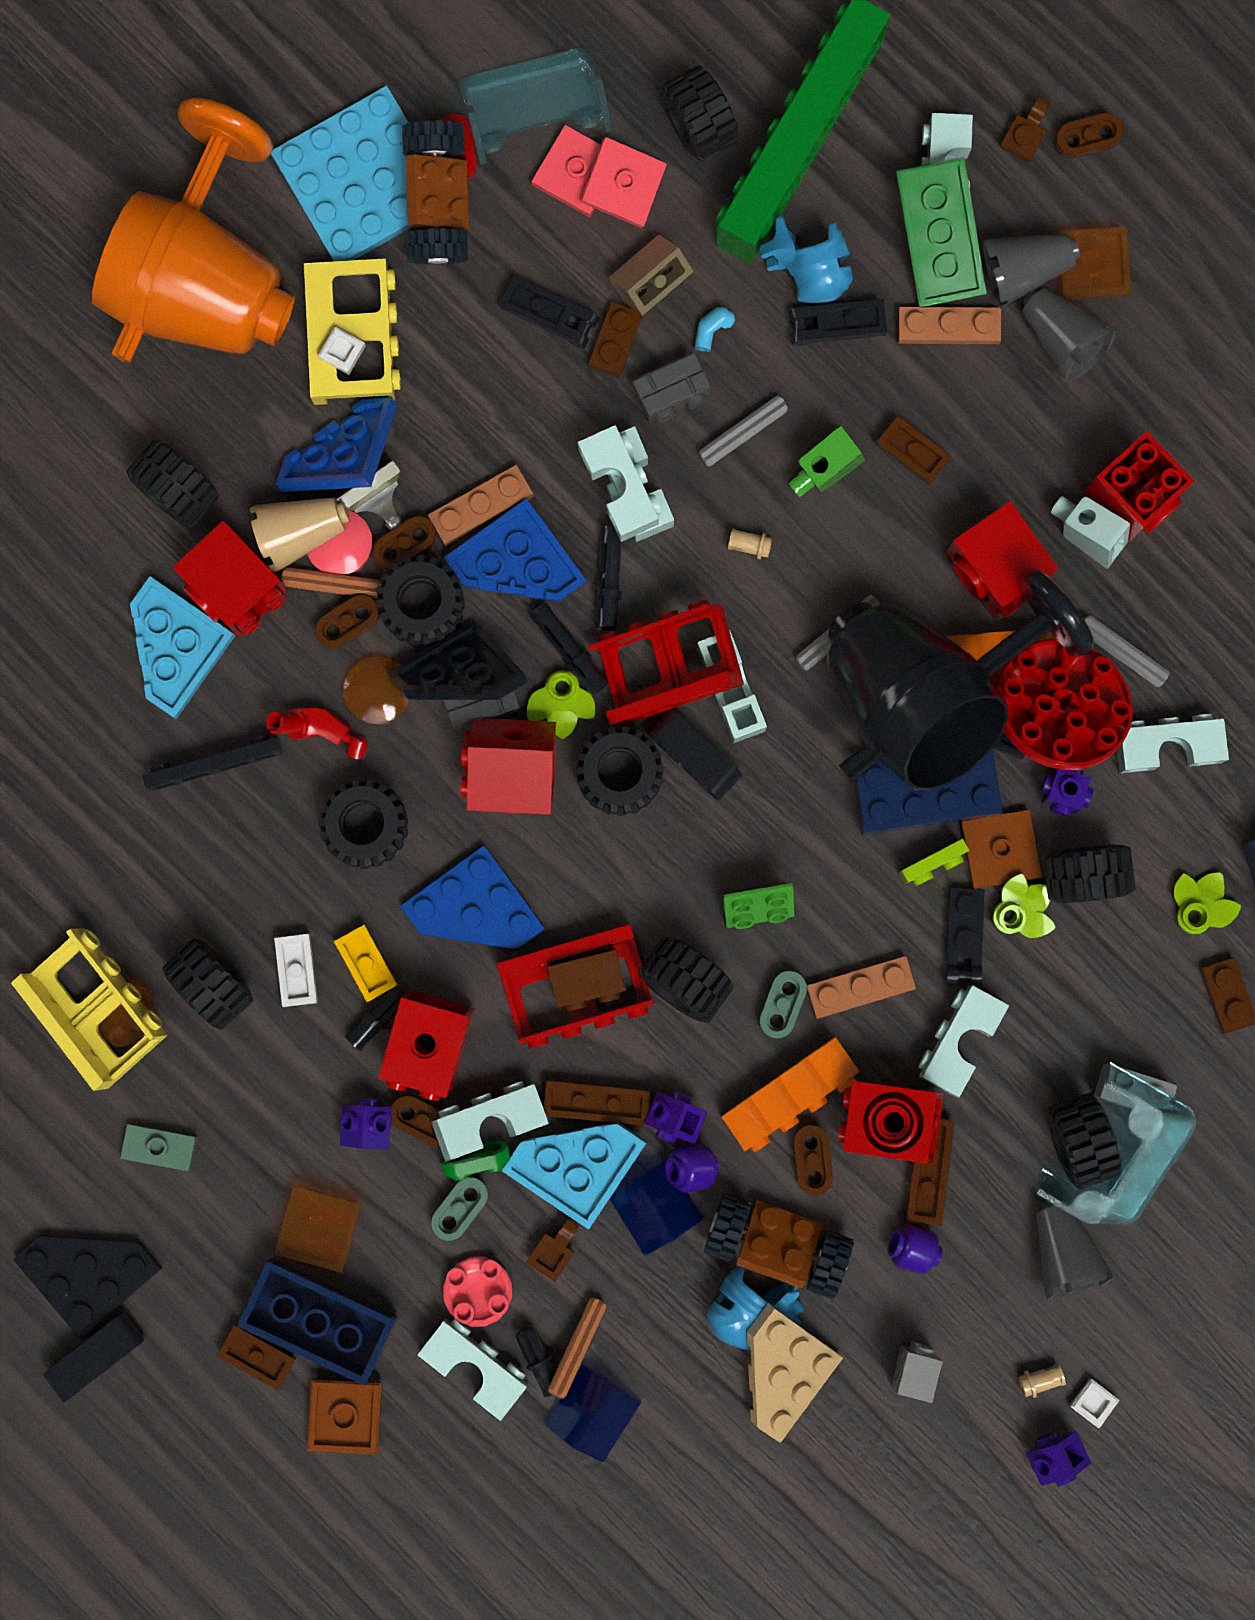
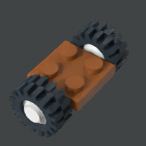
M442 120L407 123L402 126L403 155L406 160L408 226L430 228L428 230L406 233L407 262L414 264L465 262L468 260V234L464 230L469 229L467 160L448 158V156L456 157L457 155H463L464 126L459 122H442Z
M724 1193L714 1215L704 1253L731 1262L739 1240H743L736 1265L803 1289L812 1265L806 1289L830 1299L835 1298L850 1261L849 1258L852 1254L854 1239L827 1230L818 1250L815 1251L822 1223L757 1200L747 1226L745 1224L751 1202Z

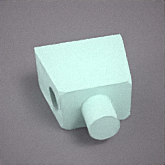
M1062 496L1051 511L1054 516L1064 522L1063 536L1106 569L1110 567L1128 543L1130 523L1088 497L1084 496L1078 505H1075Z

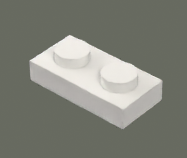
M310 934L274 938L282 1007L318 1003Z

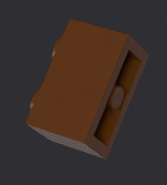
M615 948L548 964L557 1006H565L566 1011L586 1007V1000L598 997L600 1003L620 998L619 992L626 991Z

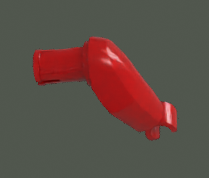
M297 707L288 713L272 712L266 719V728L268 730L271 729V734H287L293 740H304L320 736L337 746L343 741L347 742L348 746L345 754L355 759L364 757L368 748V742L364 737L351 735L349 732L352 727L328 709Z

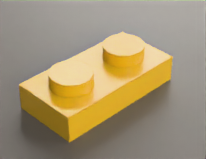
M362 925L334 941L366 1002H370L398 986L366 925Z

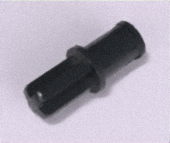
M395 989L389 990L370 1011H365L366 1016L345 1035V1038L356 1049L362 1051L364 1046L381 1029L385 1031V1024L397 1013L402 995Z
M532 1326L526 1327L516 1334V1340L528 1362L527 1370H532L541 1388L543 1397H549L552 1394L548 1392V1388L556 1373L550 1361L552 1355L546 1353L535 1329Z

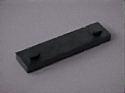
M262 735L250 739L251 745L174 767H171L170 763L153 766L150 768L151 773L142 775L145 787L151 791H156L280 756L283 750L277 738L271 739L270 735Z

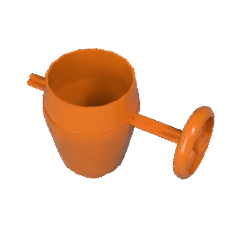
M200 97L185 99L181 102L177 111L180 123L195 139L206 145L182 201L177 202L141 191L136 192L122 209L103 250L92 289V304L124 324L111 353L112 356L124 363L125 361L131 362L143 335L242 355L249 352L257 340L275 347L289 321L295 303V295L279 289L281 274L278 267L263 254L200 212L225 155L241 161L260 162L267 160L273 151V143L268 133L250 117L226 104Z

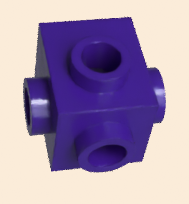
M1055 769L1052 771V774L1047 773L1040 791L1045 794L1042 804L1051 806V812L1069 817L1070 813L1076 814L1080 812L1082 807L1087 808L1091 801L1094 789L1089 787L1092 778L1084 776L1083 769ZM1066 783L1075 786L1073 795L1065 793L1064 785Z
M673 1090L671 1096L657 1091L644 1124L657 1129L655 1136L666 1141L675 1143L676 1138H680L695 1144L708 1111L691 1105L692 1097Z
M357 1098V1105L343 1104L339 1146L361 1149H389L392 1107L378 1106V1099Z
M1055 1431L1046 1433L1037 1438V1445L1026 1453L1041 1486L1054 1482L1057 1486L1066 1485L1075 1480L1076 1475L1091 1464L1077 1431L1058 1436Z

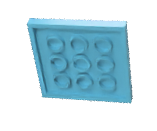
M387 86L273 149L271 153L272 158L333 262L355 260L413 227L408 226L406 160L403 155L402 126L409 122Z

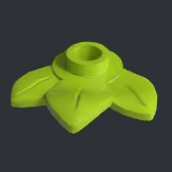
M565 670L552 673L547 678L545 687L531 695L527 706L528 720L540 721L547 719L548 722H556V736L560 739H565L573 732L578 717L593 719L595 716L593 697L589 692L579 688V682L575 675ZM558 683H567L569 690L565 694H559L556 691Z
M1220 872L1205 875L1197 882L1190 876L1182 874L1174 886L1173 895L1179 906L1177 922L1186 933L1200 934L1209 927L1223 928L1229 925L1241 910L1239 903L1223 899L1224 879ZM1191 911H1196L1199 914V921L1196 924L1191 923L1188 919V914Z
M1023 874L1010 878L1002 888L1001 902L996 905L993 911L992 919L996 928L1007 934L1019 931L1027 938H1038L1054 930V923L1043 913L1051 901L1048 899L1047 886L1044 884H1031L1028 886ZM1009 910H1013L1014 917L1012 920L1005 921L1004 914Z

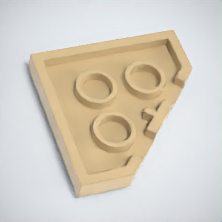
M768 1303L747 1331V1345L751 1348V1363L748 1364L749 1390L753 1392V1408L750 1409L751 1422L757 1428L781 1443L843 1357Z

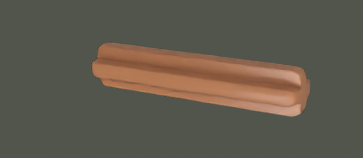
M289 567L283 569L281 582L285 587L350 596L366 595L372 599H378L377 588L382 585V581L377 579Z
M596 1298L589 1299L548 1388V1392L558 1398L566 1397L606 1310V1304Z

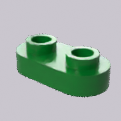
M500 1140L482 1143L484 1148L446 1162L444 1156H442L440 1164L443 1175L453 1180H463L470 1177L473 1173L485 1170L487 1172L502 1170L511 1158L508 1144Z

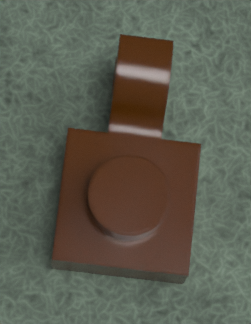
M1038 97L1027 119L1017 115L1000 148L1030 163L1047 132L1039 124L1045 116L1050 103Z
M568 1217L556 1237L546 1232L526 1263L555 1282L575 1253L567 1244L580 1224L571 1217Z

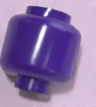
M701 1144L679 1147L673 1150L665 1164V1174L668 1182L678 1191L684 1193L711 1187L719 1171L718 1159L707 1146Z
M906 1224L900 1229H896L890 1237L888 1255L891 1256L892 1262L897 1268L916 1274H926L933 1266L936 1267L942 1258L943 1250L939 1246L938 1236L931 1230L913 1224Z

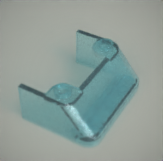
M572 49L467 76L458 83L480 165L487 163L485 153H493L502 148V145L507 141V134L571 118L574 124H578L582 128H591L597 126L601 121L606 132L613 131L602 78L587 49Z
M1110 1062L1106 1068L1105 1086L1135 1103L1129 1114V1127L1136 1136L1144 1141L1109 1195L1096 1188L1078 1190L1044 1169L1038 1175L1036 1195L1085 1223L1130 1225L1140 1217L1196 1130V1117L1188 1106Z

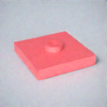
M565 125L531 181L532 186L590 218L595 208L581 203L580 200L601 144Z
M605 137L600 145L580 202L642 228L647 220L667 163Z

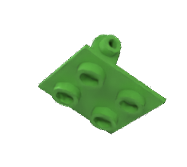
M793 883L723 895L722 905L725 912L726 928L745 929L753 926L755 923L767 921L780 923L790 917H794Z

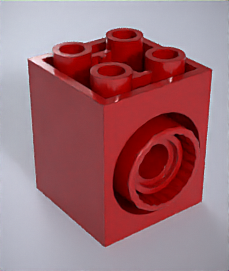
M1146 431L1092 481L1083 495L1130 523L1128 543H1130L1142 531L1146 534L1151 533L1183 503L1180 496L1195 481L1154 437Z
M1011 501L954 539L946 552L953 562V568L964 587L975 599L981 601L993 619L1000 614L1004 618L1010 616L1026 602L1020 584V577L1024 571L1036 568L1047 574L1054 581L1052 576L1059 569Z
M224 521L216 526L172 567L186 582L182 589L213 622L221 619L238 638L243 634L248 636L260 626L261 621L259 619L268 611L271 613L275 612L286 601L284 596L288 593V590L283 583Z
M473 718L471 730H465L464 745H462L461 766H464V776L461 778V797H467V810L551 815L555 779L556 722Z
M409 989L400 999L378 1079L386 1081L385 1085L395 1090L406 1091L407 1087L419 1090V1095L426 1099L439 1101L440 1097L447 1098L456 1081L476 1008ZM422 1034L431 1035L436 1045H427L422 1039Z
M852 1081V1087H846L843 1101V1108L848 1109L847 1122L841 1123L839 1131V1143L844 1144L843 1151L925 1164L935 1163L944 1094ZM896 1113L902 1115L904 1119V1127L898 1133L891 1128L890 1124L891 1118Z

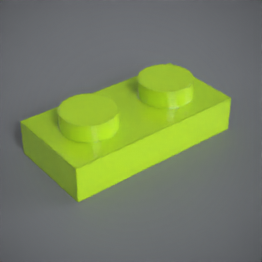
M961 839L899 872V875L905 885L913 881L917 887L934 878L932 870L943 865L947 871L963 863L962 855L967 853L969 849L964 839Z

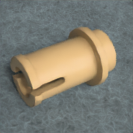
M733 528L728 550L758 555L757 559L761 560V557L768 558L773 538L766 537L767 533H763L761 536Z
M1058 1363L1029 1373L1028 1370L1024 1371V1375L1018 1377L1024 1397L1031 1396L1036 1398L1037 1393L1066 1385L1064 1374Z

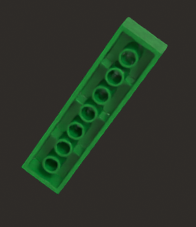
M851 0L849 5L845 2L842 4L834 21L837 23L832 33L827 31L820 41L817 49L819 53L815 62L809 60L801 75L803 80L799 89L793 88L783 106L786 109L782 119L777 117L774 119L767 132L769 138L765 147L759 146L751 158L750 165L752 167L748 176L741 175L732 192L735 195L731 205L724 204L715 221L718 223L714 231L717 233V247L752 265L760 252V246L764 245L773 230L776 217L783 213L885 40L891 16L890 13L866 0Z

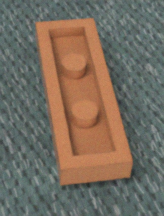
M899 307L898 344H1000L1001 308Z
M515 465L428 514V517L446 547L511 510L526 498L528 500L534 497L519 468Z
M906 956L807 985L808 995L816 1019L916 989Z

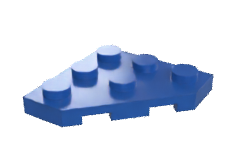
M392 397L360 400L351 407L353 413L338 424L333 420L312 437L315 441L301 452L294 449L286 455L276 481L280 491L293 492L371 487L397 408Z
M527 498L444 557V561L451 568L452 572L456 574L464 588L559 603L587 583V580Z
M485 846L478 849L400 906L418 932L426 936L518 950L545 930Z

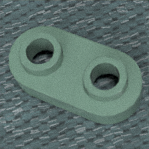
M785 971L777 975L772 982L759 1018L761 1030L771 1038H783L794 1027L807 991L806 982L800 974L794 971ZM791 982L794 984L795 992L792 995L783 993L782 986L784 983ZM774 1014L780 1015L783 1019V1024L779 1028H774L770 1024V1018Z
M468 1177L456 1184L432 1217V1230L438 1238L452 1241L458 1239L465 1232L488 1200V1189L485 1183L478 1178ZM474 1188L478 1194L476 1200L468 1201L464 1195L465 1190ZM446 1216L455 1218L456 1226L453 1229H448L444 1226L443 1220Z

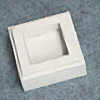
M334 327L318 357L349 375L366 345L361 340Z
M1089 1377L1069 1406L1097 1428H1100L1120 1400Z

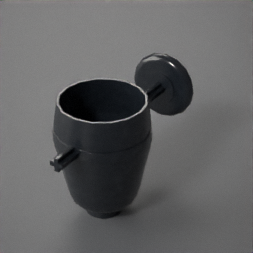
M1031 568L1024 571L1020 577L1021 589L1036 616L978 660L900 606L882 604L873 607L869 603L862 602L844 610L834 620L829 629L828 638L831 646L827 655L828 672L862 740L866 744L839 765V768L848 780L852 782L880 761L914 790H933L952 783L972 770L995 746L1002 736L1008 721V704L990 678L992 674L1048 632L1063 647L1076 656H1086L1093 651L1094 641L1092 633L1080 612L1062 589L1039 569Z

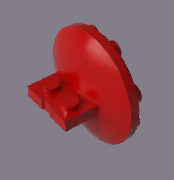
M1056 639L1040 640L1034 642L1009 661L997 680L996 687L1008 704V721L1004 728V733L1019 751L1044 766L1059 770H1082L1096 766L1107 760L1117 751L1130 730L1133 707L1128 686L1112 661L1095 649L1086 656H1076L1063 647Z

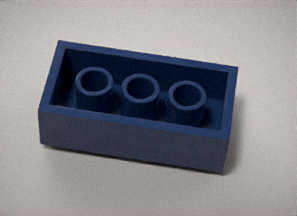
M993 748L968 773L950 784L933 790H914L880 761L853 780L862 836L961 822L1003 813Z
M271 1258L266 1262L237 1326L365 1386L374 1372L399 1316Z

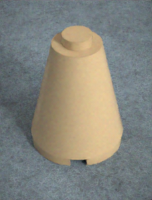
M335 497L259 504L250 507V513L257 514V519L252 520L251 524L263 558L270 556L274 564L268 566L272 572L285 568L346 530L345 523L350 522L345 503H338Z

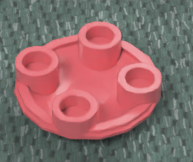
M348 511L350 522L345 523L346 530L307 554L311 563L321 572L340 575L356 573L363 568L364 563L368 560L372 550V533L366 521L357 513Z
M469 1257L457 1263L447 1273L443 1285L444 1302L449 1313L458 1322L471 1327L487 1326L498 1321L508 1310L512 1299V1283L507 1271L496 1261L486 1257Z

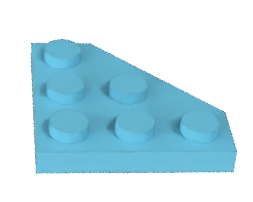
M149 576L130 603L136 631L139 661L142 666L145 684V696L147 700L177 719L232 642L235 635L219 623L213 622L209 616Z
M620 1122L521 1141L502 1172L589 1230L647 1141Z

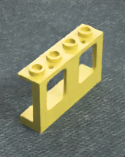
M386 259L304 263L310 397L313 404H328L327 399L386 395L395 400V390L401 389L399 369H394L393 357L399 356L398 336H392L391 323H397L396 302L390 303V290L396 289L394 269H388ZM376 274L380 278L381 308L378 312L342 315L334 312L333 280L335 277ZM334 327L343 330L362 342L380 341L383 344L384 376L381 379L343 382L337 378V368L319 359L318 354Z
M85 928L69 929L66 932L70 937L32 973L20 974L11 984L92 1090L109 1089L167 1036V1033L162 1028L163 1023L159 1016L153 1011L148 1010L142 1003V996L138 989L132 984L127 983L120 974L121 968L117 962L111 957L106 956L99 947L100 941L97 936ZM81 951L104 982L81 1003H76L58 980L57 972ZM122 1004L145 1036L122 1057H118L100 1035L98 1026Z

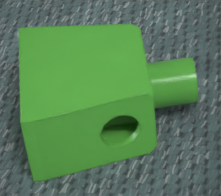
M840 426L798 460L803 470L787 482L799 498L815 485L822 493L863 463L865 459L862 452L842 426ZM819 463H828V468L824 473L815 472V468Z

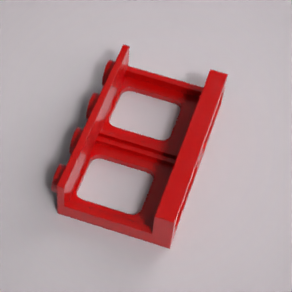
M708 600L697 601L688 605V611L679 614L678 610L660 614L658 615L659 621L651 624L648 621L634 623L628 626L629 632L619 634V631L603 634L599 636L600 642L588 646L589 651H600L607 680L609 681L615 709L606 712L609 725H626L744 685L722 605L709 604ZM703 618H709L713 625L721 660L716 665L690 672L684 659L678 637V629L683 625ZM648 638L653 645L661 674V681L657 685L632 693L627 686L619 657V650L626 645Z
M630 924L497 963L499 975L502 978L518 1033L519 1043H528L529 1049L548 1044V1036L561 1033L562 1039L582 1034L581 1026L594 1023L595 1028L599 1029L615 1024L614 1017L625 1013L628 1014L629 1019L649 1014L647 1007L654 1005L649 987L643 982L638 973L642 964ZM611 948L616 949L618 958L626 960L637 996L635 1003L611 1011L600 1012L596 1007L595 1000L590 999L585 1001L586 1007L569 1011L570 1021L568 1023L540 1032H535L531 1029L522 1000L521 989L525 985L549 979L548 964Z

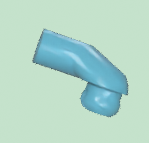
M716 307L702 317L698 324L694 349L710 352L714 332L721 327L724 329L730 328L735 321L734 313L726 307Z

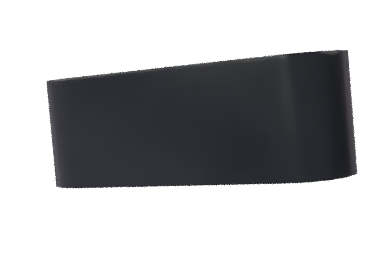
M673 709L668 710L647 732L648 736L718 801L743 776L728 759Z
M123 1312L52 1366L43 1376L64 1403L143 1343L145 1339L125 1312Z

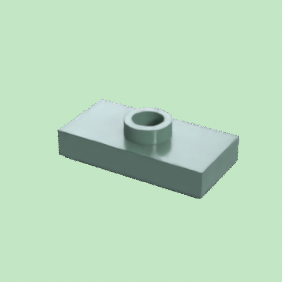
M127 1124L120 1159L189 1172L191 1171L197 1137Z

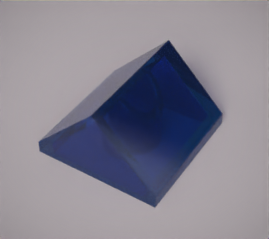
M667 1160L618 1189L610 1197L612 1204L644 1256L674 1241L703 1220L689 1194L678 1191L668 1182L665 1174Z
M582 1364L566 1397L560 1398L546 1420L545 1425L573 1449L604 1462L638 1409L641 1401Z

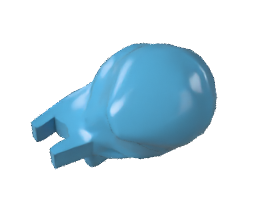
M783 215L777 216L775 219L776 234L774 238L760 246L762 259L768 258L766 259L768 271L788 268L790 275L795 279L799 302L825 303L838 299L844 291L849 289V285L853 281L851 266L842 267L841 260L847 258L850 255V251L837 224H829V240L813 246L800 248L796 244V235L788 230Z
M737 1265L720 1286L721 1294L718 1299L713 1300L711 1306L707 1309L708 1323L719 1340L731 1346L751 1351V1348L747 1345V1331L768 1303L799 1326L801 1325V1321L796 1316L804 1310V1306L797 1300L799 1291L796 1289L798 1287L784 1282L770 1289L764 1296H761L743 1281L744 1267Z

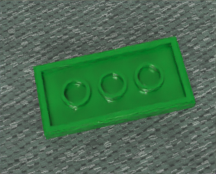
M960 157L897 170L896 176L919 307L987 294L965 158Z

